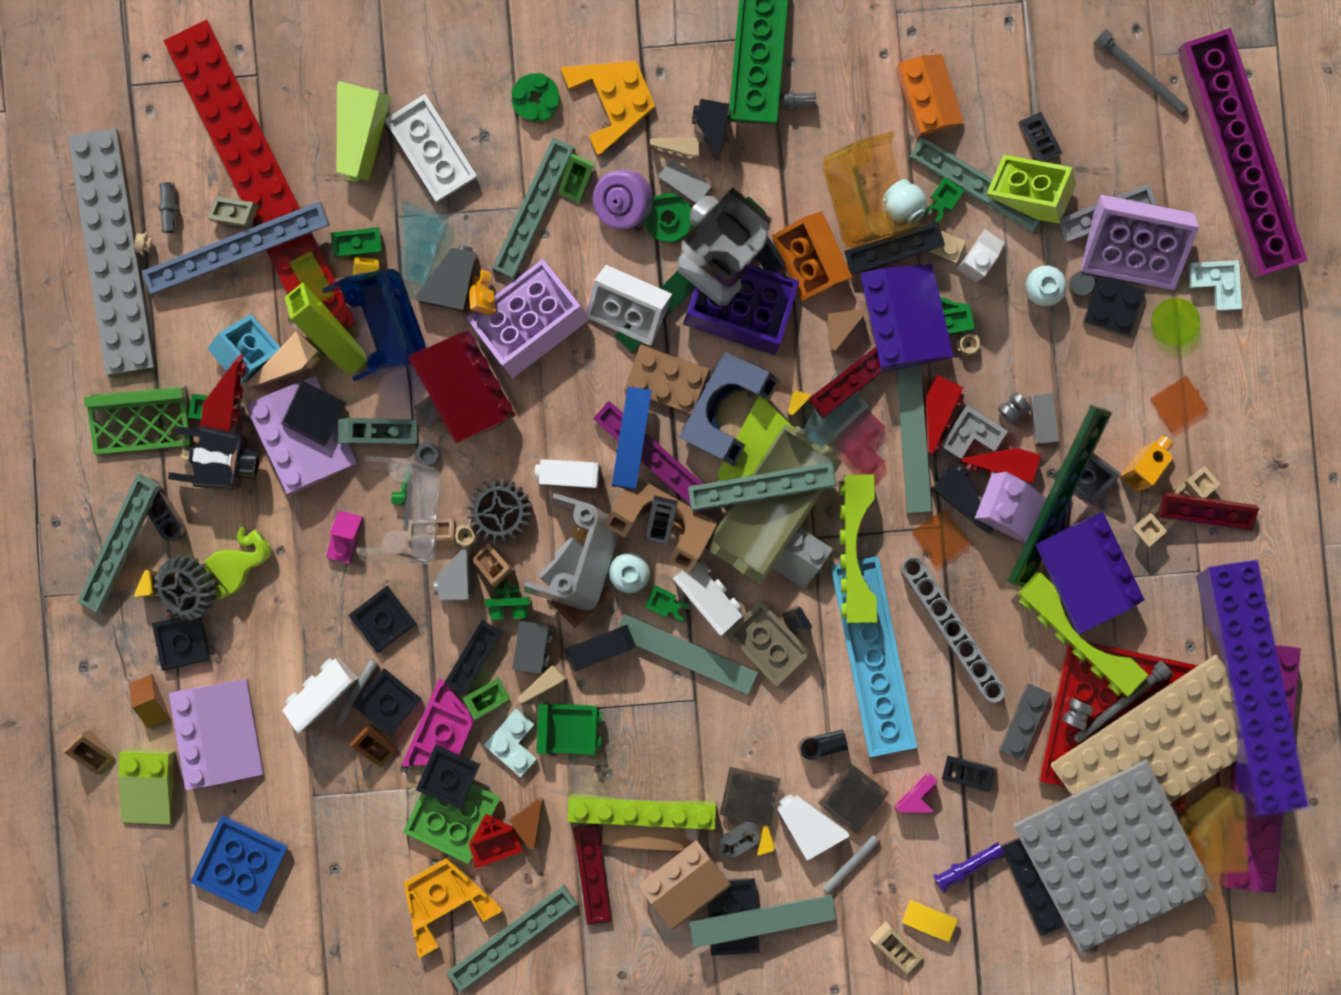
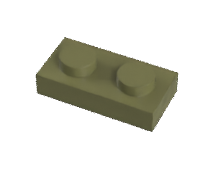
M216 196L208 219L215 223L250 229L259 206L253 202Z

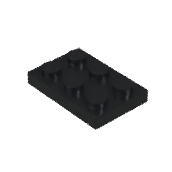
M755 878L727 879L731 886L708 903V918L757 909ZM759 935L711 944V956L760 953Z

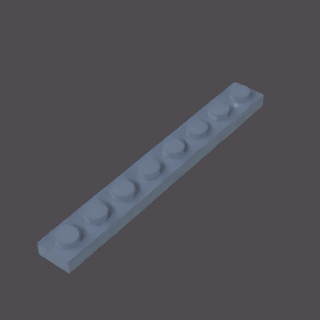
M317 202L143 270L142 274L149 293L156 294L328 227L330 223L322 202Z

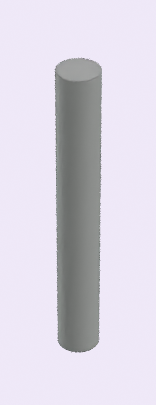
M369 660L333 723L337 726H343L353 709V704L360 697L378 666V663L374 660Z
M872 835L823 888L830 894L880 840Z

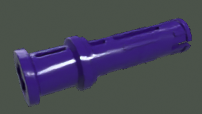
M996 842L960 864L953 863L950 869L939 875L934 874L933 878L941 892L945 894L947 889L954 885L965 883L966 877L995 860L1004 857L1005 852L1001 845Z

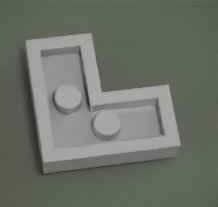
M966 405L944 438L941 447L959 459H962L973 440L995 452L1008 431Z

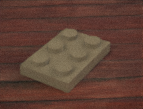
M761 600L726 633L776 687L811 654L802 642Z

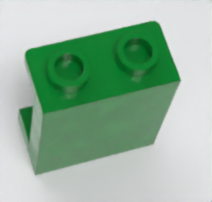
M539 703L536 754L568 753L595 756L596 750H601V735H597V726H602V711H598V705Z

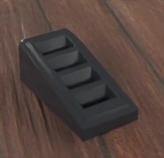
M1041 112L1018 122L1036 161L1049 162L1063 154ZM1039 121V126L1028 129L1027 125ZM1043 130L1044 134L1033 138V133ZM1047 139V143L1037 146L1036 142ZM1048 147L1051 148L1052 151L1042 155L1041 150Z
M654 495L645 540L669 544L678 504L677 500ZM657 504H662V505L670 506V507H672V508H671V509H667V508L659 507V506H657ZM656 511L670 514V516L657 514ZM654 518L660 519V520H664V521H669V522H668V523H663V522L655 521ZM653 525H654V526H658V527L667 528V530H662V529H658V528H653Z
M796 605L782 614L784 621L793 634L796 635L812 629L810 621L800 606Z
M947 755L942 779L990 792L997 767ZM954 763H958L956 776H951ZM964 765L968 766L965 779L961 778ZM973 768L978 769L975 781L970 780ZM983 771H987L985 784L980 783Z

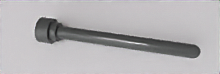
M1105 29L1093 42L1099 50H1108L1179 113H1187V105L1115 44V39L1112 38L1113 34Z
M1159 661L1153 666L1152 674L1142 681L1129 696L1122 697L1088 724L1085 730L1078 732L1074 736V741L1082 743L1158 681L1160 683L1168 681L1174 676L1171 670L1163 661Z

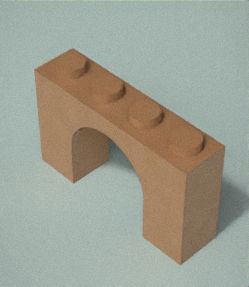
M638 478L636 490H623L611 510L604 527L625 538L638 518L650 515L654 495L672 500L677 499ZM677 500L678 504L673 528L678 536V544L668 562L690 574L718 522L699 511L693 512L690 506ZM657 504V506H659V507H663V508H667V509H671V508H672V507H670V506H666V505H662V504ZM656 511L657 514L670 516V514Z

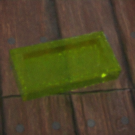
M312 251L289 262L299 282H304L321 302L335 295Z

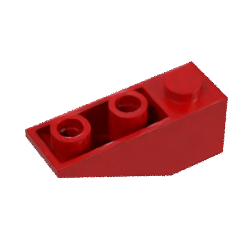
M240 354L204 400L201 426L230 431L235 424L239 423L241 410L238 409V401H241L244 387L240 386L241 378H244L246 373V363H243V354Z
M939 375L933 378L924 397L927 454L929 455L933 451L938 452L944 440L941 438L944 428L947 430L950 428L954 419L951 413L954 407L959 408L965 396L961 393L964 387Z
M1014 448L960 459L959 462L964 463V468L978 472L980 468L988 471V476L1007 472L1029 484L1033 483L1041 455L1024 449Z

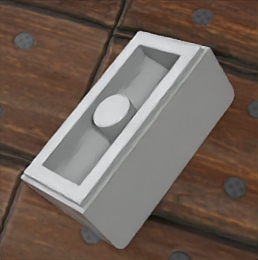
M673 159L670 160L658 176L661 182L694 205L711 188L709 184Z
M1053 393L1029 396V404L1032 408L1030 413L1034 444L1059 442Z

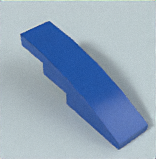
M629 386L627 388L612 487L636 490L652 390Z

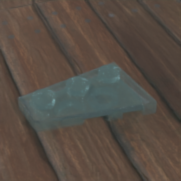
M402 202V279L423 286L430 276L449 218Z
M836 370V372H835L833 378L831 379V381H832L834 378H836L838 375H840V373H839L837 370ZM856 393L823 419L814 409L803 429L808 433L806 438L822 448L824 444L827 445L862 414L869 405Z

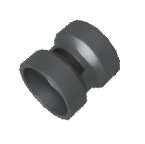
M1016 391L1010 396L1007 403H1002L997 407L1000 414L1011 425H1015L1022 414H1027L1032 409L1030 404Z
M1071 698L1069 703L1070 709L1064 714L1062 721L1085 730L1087 726L1086 720L1088 716L1092 715L1094 708Z

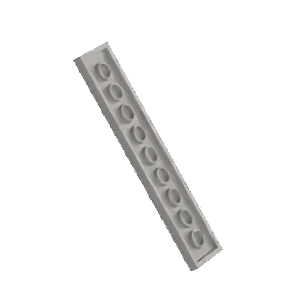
M113 128L68 136L105 375L109 376L156 368L138 253L134 252L135 234L118 129Z

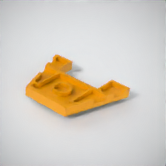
M637 61L560 68L569 90L593 81L606 110L611 126L589 134L597 156L602 155L608 147L618 141L624 133L655 108L654 101Z
M447 857L404 881L406 899L413 926L412 930L416 941V951L419 958L439 947L428 923L471 900L483 922L503 911V908Z

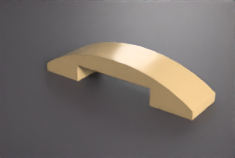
M1203 466L1170 493L1206 498L1220 485V482L1206 466ZM1161 501L1132 528L1147 547L1154 544L1177 521L1158 516Z

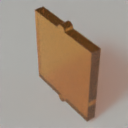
M1187 375L1150 398L1159 412L1158 416L1163 418L1171 432L1208 409L1199 395L1200 391L1194 388Z
M943 509L931 518L927 517L926 522L912 530L935 566L949 557H954L956 552L969 544L946 509Z

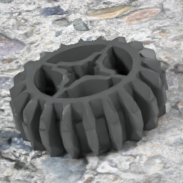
M492 479V487H489L487 482H483L482 485L485 489L483 492L479 488L474 489L479 496L478 498L475 496L469 497L471 501L475 502V505H467V509L474 510V514H468L467 519L475 518L476 522L471 523L470 527L475 528L479 526L480 529L477 530L476 535L480 536L485 532L484 541H488L492 535L494 544L498 543L499 537H502V542L505 544L508 543L507 535H510L513 541L517 539L514 533L516 530L519 534H524V530L520 528L521 524L529 527L530 523L524 521V517H532V513H525V508H531L532 504H524L523 502L529 498L528 494L519 495L523 491V487L520 486L516 491L513 490L515 486L514 481H511L509 486L506 487V479H501L500 486H497L496 479ZM500 491L510 493L518 504H504ZM492 493V506L489 509L480 511L482 501L487 495ZM500 504L501 508H512V510L506 511L502 518H499L496 514H487L488 512H493L494 508L497 509L495 506ZM519 511L516 523L507 530V516ZM493 517L497 522V526H499V532L489 529L481 518Z
M190 555L170 558L160 566L157 575L154 577L157 581L154 587L158 589L155 596H159L162 600L159 605L164 604L166 612L172 611L173 618L180 616L182 621L187 619L191 621L203 617L214 607L213 603L218 599L215 594L219 589L213 586L217 580L211 578L212 571L205 569L206 564H199V558L192 559Z

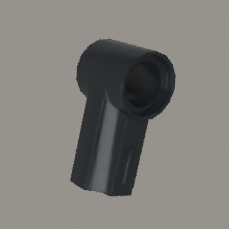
M843 729L812 737H804L798 744L799 753L808 760H815L818 757L848 750V743ZM808 742H814L816 745V750L811 755H807L804 752V746Z

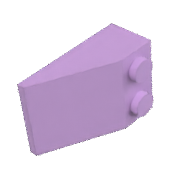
M1007 472L995 473L990 477L975 519L1025 544L1046 498L1028 483Z

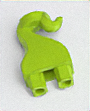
M241 526L237 534L239 544L242 546L254 544L256 547L255 552L221 550L215 552L204 561L206 564L205 569L212 571L211 578L216 576L221 582L216 586L219 590L215 594L219 600L240 591L246 583L250 570L269 559L273 548L258 530H253L245 536V527Z

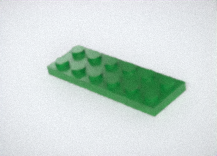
M739 0L728 122L777 125L788 0Z

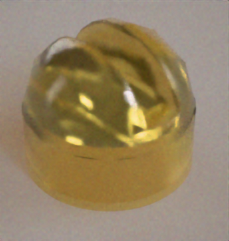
M576 524L573 529L574 537L578 541H586L589 530H586L580 538L577 534L582 528Z

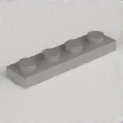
M1150 184L1115 196L1116 198L1157 206ZM1097 204L1062 217L1059 227L1065 242L1089 233Z

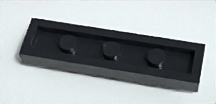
M935 222L844 252L850 273L854 275L944 247L945 242L939 222Z
M1018 837L1002 844L1001 847L1005 852L1007 862L1039 935L1043 936L1063 927L1049 892L1020 838Z

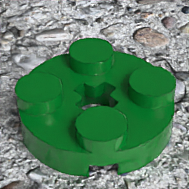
M531 73L521 77L511 90L513 108L517 115L524 120L534 123L545 122L553 117L557 111L560 101L558 87L551 78L543 73ZM535 92L542 95L539 98V104L529 101L531 93Z
M660 194L653 199L651 212L644 221L645 227L655 240L664 243L679 241L688 234L692 225L690 224L689 217L691 208L684 199L676 194ZM665 212H670L672 216L675 215V220H672L670 225H667L666 221L661 220V217L665 216Z

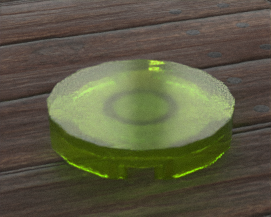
M1180 297L1169 298L1159 303L1151 315V330L1154 336L1166 345L1181 346L1191 341L1198 333L1200 327V315L1196 307L1188 300Z

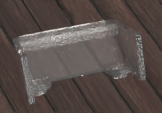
M365 456V462L370 471L389 472L395 482L407 483L404 529L392 530L386 533L382 541V549L357 547V554L362 561L427 564L431 562L436 555L442 485L440 473L433 467L405 458Z

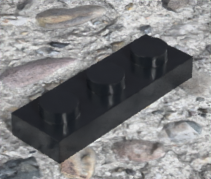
M482 619L444 683L466 695L503 634V631Z

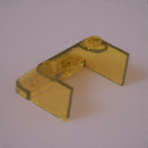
M893 131L853 142L829 153L823 160L822 169L843 242L849 247L862 246L916 229L920 226L919 222L916 221L894 227L893 220L888 213L879 211L870 214L857 167L870 162L873 156V147L890 143L894 137Z
M1212 785L1182 812V816H1178V821L1197 857L1205 858L1206 873L1247 872L1246 820L1243 795L1223 785Z

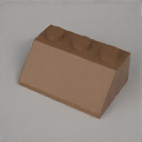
M696 840L638 886L669 927L674 930L730 887L731 884L706 848Z

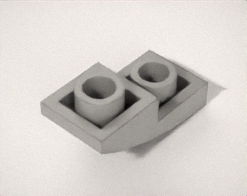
M571 537L554 553L556 558L539 573L540 579L550 586L553 578L560 573L574 575L583 546Z

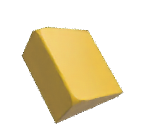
M354 257L353 280L379 270L378 259Z
M795 390L790 400L788 416H792L812 395Z
M144 571L136 589L135 597L144 598L157 594L158 589L154 587L157 582L154 578L158 573L157 571Z
M766 824L762 825L756 851L757 856L774 851L775 849L768 825Z

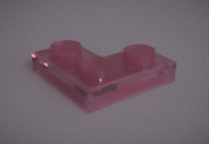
M867 410L833 445L863 475H871L885 461L868 444L885 426Z

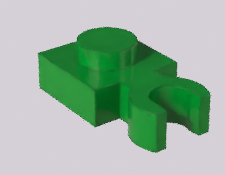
M944 177L930 197L935 204L929 205L925 209L924 215L927 216L931 210H934L938 214L934 222H939L943 217V209L945 208L950 212L964 190Z
M656 585L644 606L664 617H667L670 611L679 621H684L685 618L678 614V609L680 607L690 609V606L685 602H674L677 595Z

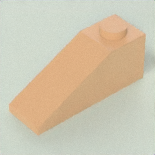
M296 331L246 385L256 389L305 371L307 368L312 369L320 361L318 356L321 352L300 332Z

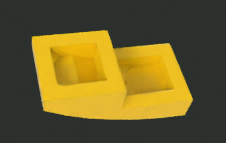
M913 899L910 900L902 919V923L947 942L951 941L959 919L930 908Z

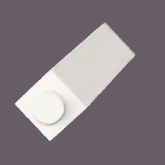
M984 229L957 267V270L977 283L986 275L999 256L1004 242Z
M540 459V465L536 464L535 479H539V484L598 489L600 464Z
M792 794L787 795L779 801L780 805L777 806V809L807 861L849 837L844 827L798 794L794 797Z

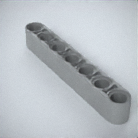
M916 557L905 558L900 565L902 575L981 696L990 702L1001 701L1005 695L1003 684L924 563ZM910 561H915L918 564V571L914 575H910L906 570V566ZM925 581L929 582L932 586V590L928 595H922L920 592V585ZM937 602H942L945 606V611L940 616L935 615L933 612V606ZM950 623H956L958 626V632L954 636H949L946 631ZM964 643H969L971 646V653L968 656L960 654V647ZM977 664H983L985 668L984 674L980 677H976L973 673V668ZM995 684L998 687V693L994 697H989L987 695V688L989 685Z

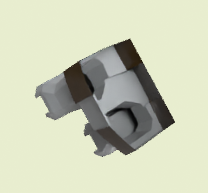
M733 187L719 202L713 196H703L692 207L689 217L690 224L693 227L682 242L683 254L677 262L678 272L719 306L728 305L735 294L740 292L741 278L746 273V265L757 255L758 251L761 252L772 220Z

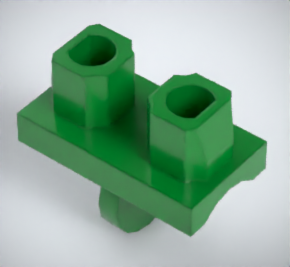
M504 580V587L495 588V595H505V598L485 599V607L489 608L491 620L504 619V606L512 605L513 619L527 618L531 597L511 598V594H520V587H511L510 580Z

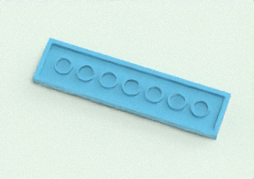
M879 556L857 560L864 581L877 597L876 623H846V618H841V603H845V593H841L840 581L845 579V569H840V564L830 566L869 757L917 748Z

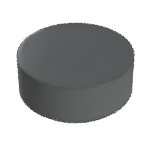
M1080 271L1075 273L1069 280V288L1077 296L1089 294L1095 286L1094 278L1090 273Z
M423 443L416 449V460L422 466L432 467L440 460V450L432 443Z

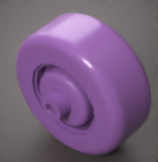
M620 169L607 173L598 181L593 192V205L596 214L603 223L614 229H628L641 224L649 216L653 206V194L649 183L641 174L629 169Z

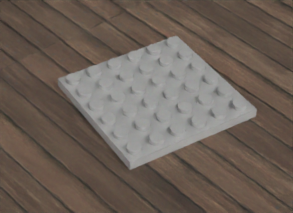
M1147 759L1013 824L1080 952L1214 889Z

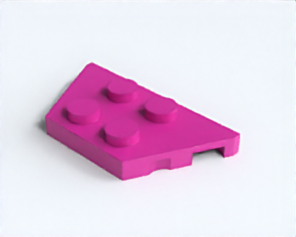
M441 678L438 679L403 760L402 766L404 767L427 765L436 744L460 754L474 723V718L468 708Z

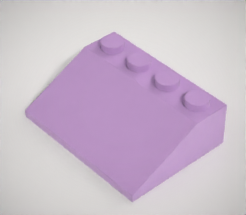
M1100 194L1091 221L1081 272L1175 290L1199 229L1195 214Z
M543 259L494 296L496 307L494 314L488 316L474 311L466 317L512 379L590 320L579 303Z
M317 376L303 380L323 391ZM300 382L245 405L287 494H294L357 464L349 444H338V421L325 446L280 424Z
M247 678L169 693L185 790L264 774Z

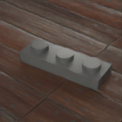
M1029 683L1026 684L1000 745V751L1023 760L1051 695L1050 692Z

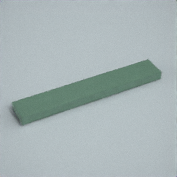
M923 136L909 156V159L942 179L946 177L962 188L968 195L1029 232L1034 233L1041 220L988 197L987 191L993 180L992 178Z
M552 138L492 267L493 271L510 279H515L567 168L570 156L575 151V147Z
M913 366L896 370L906 513L932 511L921 366Z
M828 462L690 486L688 490L691 510L694 512L837 487L834 463Z
M142 474L136 475L77 601L78 603L97 614L102 612L159 491L160 484Z
M627 614L623 615L618 628L628 624L636 646L747 695L749 694L758 672Z
M563 884L448 970L446 974L461 993L576 907L578 902Z
M829 894L689 922L692 946L696 948L836 920L833 898Z

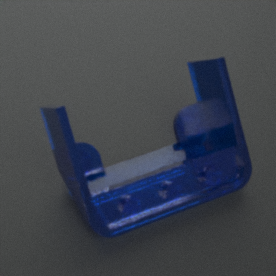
M395 269L346 276L322 289L323 294L341 291L345 302L349 306L354 308L362 307L377 351L369 354L367 357V367L369 370L352 377L354 382L382 376L410 366L412 363L408 357L427 348L403 278Z

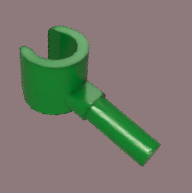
M407 472L400 492L392 491L391 503L393 505H404L406 503V492L413 474Z

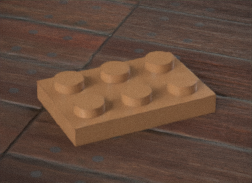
M640 344L624 390L627 391L628 386L652 390L650 400L692 414L709 369Z

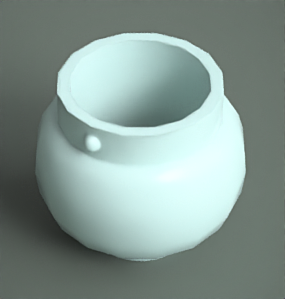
M908 179L895 183L883 196L887 213L898 223L909 222L913 224L925 214L926 195L919 186L911 184Z
M1040 266L1034 269L1028 275L1025 283L1028 298L1034 304L1042 307L1059 303L1067 289L1063 273L1052 266Z
M632 552L623 553L617 556L611 563L609 578L613 586L620 592L627 594L636 593L642 590L648 583L650 568L646 560L639 554Z

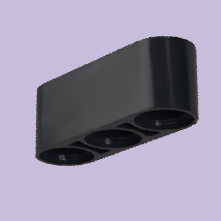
M149 478V479H151V480H153V481H155L156 483L159 484V482H158L157 480H155V479H153V478ZM160 486L147 515L163 539L178 541L185 536L186 526ZM158 503H162L165 507V511L161 516H158L155 512V507ZM172 523L178 528L177 534L173 537L168 533V527Z
M627 624L564 649L572 671L575 672L632 650L637 646Z

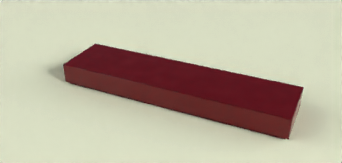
M876 347L808 399L822 419L881 374Z
M1164 492L1158 516L1166 519L1253 530L1259 507L1254 504Z
M598 824L574 826L587 924L611 921Z

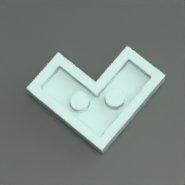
M1239 260L1188 264L1190 288L1214 287L1215 311L1242 309Z
M516 708L484 746L521 777L537 759L519 743L535 723Z

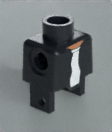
M202 426L201 429L175 427L176 434L199 437V441L194 448L190 449L188 461L194 468V476L169 472V480L193 483V487L237 490L241 486L242 478L256 479L260 465V451L246 449L247 438L244 435Z

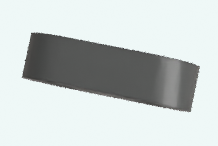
M745 822L723 835L718 847L720 855L727 859H733L754 847L760 838V828L755 823ZM745 832L748 834L753 833V837L750 835L744 837Z

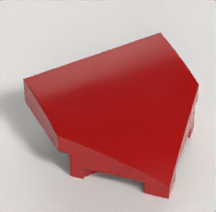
M488 814L484 815L468 844L475 868L523 852L514 827Z

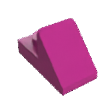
M338 511L329 533L332 536L326 558L351 563L363 516Z
M927 772L894 805L899 812L933 813L934 811L921 797L923 795L929 796L936 789L935 783L938 780L931 773Z

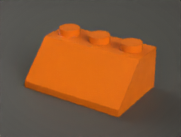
M942 54L919 56L898 63L895 70L917 138L964 124Z
M822 211L805 216L772 235L775 245L786 263L785 267L790 278L799 280L797 293L801 302L852 278Z

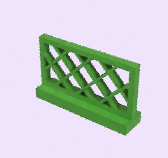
M186 386L95 394L84 397V404L88 409L93 453L104 454L192 445L191 436L184 435L185 440L176 441L168 435L175 425L190 428L186 403ZM180 402L181 414L175 419L165 410L170 403ZM158 404H165V406L161 408ZM148 405H152L159 411L153 421H150L141 413ZM141 406L139 410L135 409L134 407ZM117 408V410L114 413L111 410H109ZM122 408H128L135 413L128 424L117 416ZM95 410H104L111 416L104 426L96 421ZM162 414L173 422L166 432L154 424ZM138 416L149 424L142 434L131 427V424ZM113 419L125 427L118 436H115L106 429ZM151 427L162 435L157 443H151L144 437ZM127 429L138 437L133 445H127L120 440ZM103 432L114 440L107 448H99L98 438ZM166 438V439H168L170 442H162V441ZM141 440L145 443V444H139V445H138V443H139ZM116 443L121 445L118 447H114Z

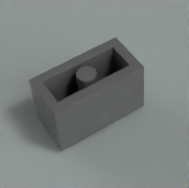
M526 620L519 621L513 670L541 674L543 668L548 669L550 654L545 653L547 644H552L553 630H549L550 624Z

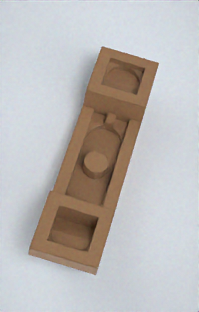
M602 824L601 844L648 850L683 851L696 840L699 841V829Z

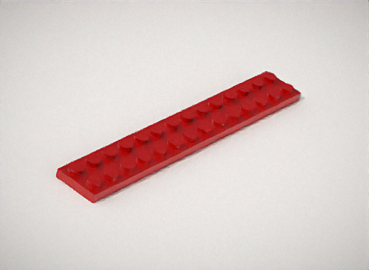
M206 19L163 40L241 200L253 202L259 206L253 220L254 227L301 209L209 21ZM313 233L266 250L287 294L304 282L345 329L357 324Z

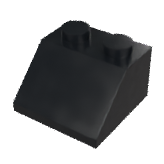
M700 99L699 106L694 105L692 124L696 125L695 132L713 158L720 161L729 104Z

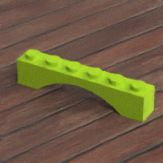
M874 474L844 475L843 481H839V495H843V505H839V519L844 520V530H840V544H844V554H840V569H845V579L840 581L841 593H845V603H841V618H846V623H876L877 597L868 588L861 575L856 554V541L860 522L867 508L875 499Z
M1036 573L1017 593L1021 598L1019 603L1028 611L1033 609L1039 615L1036 619L1046 628L1051 626L1056 631L1054 636L1062 644L1066 645L1068 643L1074 648L1072 653L1080 661L1084 662L1086 660L1092 665L1090 670L1098 678L1104 677L1110 683L1108 687L1116 695L1129 696L1148 676L1131 658L1106 654L1085 642L1068 622L1056 587L1042 573Z
M570 794L568 798L567 822L715 830L716 802L697 800H634Z

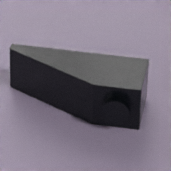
M952 465L948 466L930 489L986 534H991L993 532L991 526L975 519L981 502L971 480L966 477L968 473L958 465L955 467Z

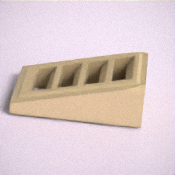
M699 138L650 139V148L653 150L699 160Z
M552 664L518 697V701L520 703L527 702L564 682L567 677Z
M884 922L870 937L871 942L906 975L924 958L887 922ZM897 939L898 941L888 951L887 948ZM905 946L902 952L895 958L894 955ZM911 952L913 955L902 964L901 962Z

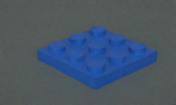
M222 815L190 883L257 914L289 845Z

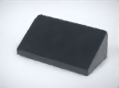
M767 235L761 252L758 251L756 258L764 269L778 273L785 268L786 263Z

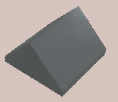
M1093 453L1075 492L1093 504L1117 480L1121 473ZM1063 463L1060 465V467L1057 469L1053 476L1057 477Z

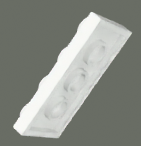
M426 94L385 119V122L436 203L477 178L476 173Z

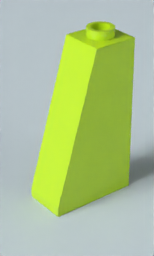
M338 81L337 172L345 174V180L359 183L360 179L369 181L391 96L380 91Z
M304 282L285 296L290 320L348 376L363 368L367 362L364 349Z
M758 397L736 437L737 440L745 444V447L735 466L723 462L716 475L719 478L717 482L751 476L785 424L794 429L766 400Z

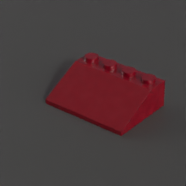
M469 330L449 337L408 357L456 444L495 429L516 416L512 404L501 389L500 382L495 378L487 359L481 353L476 339Z

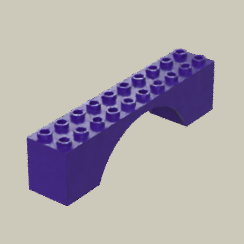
M1258 559L1208 567L1198 574L1196 579L1205 624L1210 628L1216 639L1231 688L1237 729L1235 773L1244 818L1309 808Z

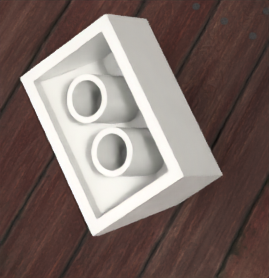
M605 265L594 281L586 315L595 322L651 346L667 312L672 294ZM627 322H628L630 325H632L630 329L625 328V327H623V326H624Z
M702 560L699 563L696 562L690 574L682 570L673 579L721 636L742 617L739 611L743 608L734 597L731 600L726 597L724 592L727 589L719 579L716 581L711 579L708 575L711 570Z
M339 657L334 660L329 658L320 667L322 672L316 678L313 675L310 676L302 684L304 689L299 694L294 692L286 699L285 703L287 706L283 709V712L298 733L306 730L359 679Z

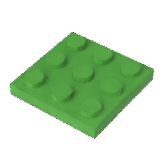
M472 783L460 810L421 793L403 833L469 864L472 857L468 844L484 815H493L501 796Z

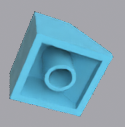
M250 314L218 333L207 349L226 371L240 354H243V363H246V373L244 378H241L242 384L252 378L281 347L254 316Z

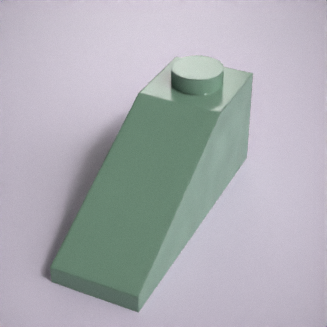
M338 419V444H417V420Z

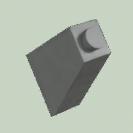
M458 245V249L451 248L417 293L415 300L419 303L466 312L469 298L468 289L472 284L477 261V254L472 252L473 248Z

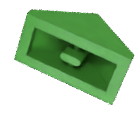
M572 154L558 193L580 203L596 170L595 164Z
M499 678L463 698L474 720L510 699Z

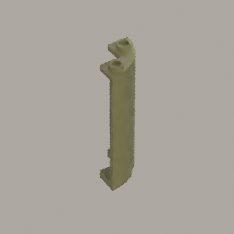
M785 424L752 476L828 462L834 463V470L836 472L843 461L835 457L837 452L826 444L821 448L807 439L808 433L797 425L792 429ZM824 489L732 505L705 548L735 567L743 575L761 585Z

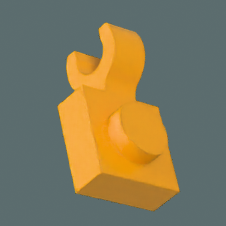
M480 270L481 276L474 275L472 277L473 286L468 289L470 308L473 311L491 316L496 312L494 291L488 289L491 274L488 271Z

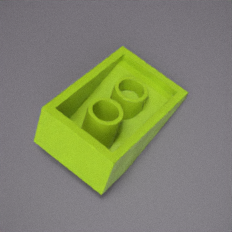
M1003 155L987 191V196L1035 219L1060 224L1076 186L1073 167Z
M125 749L119 752L118 781L122 822L172 824L175 751Z

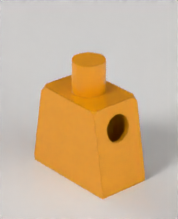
M1161 436L1157 442L1154 441L1144 446L1119 477L1137 492L1152 486L1173 458L1172 454L1168 452L1173 446V442L1169 438Z

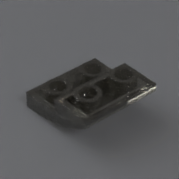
M850 762L835 779L833 785L821 797L818 804L855 833H858L889 792Z
M730 767L719 815L771 826L781 778Z

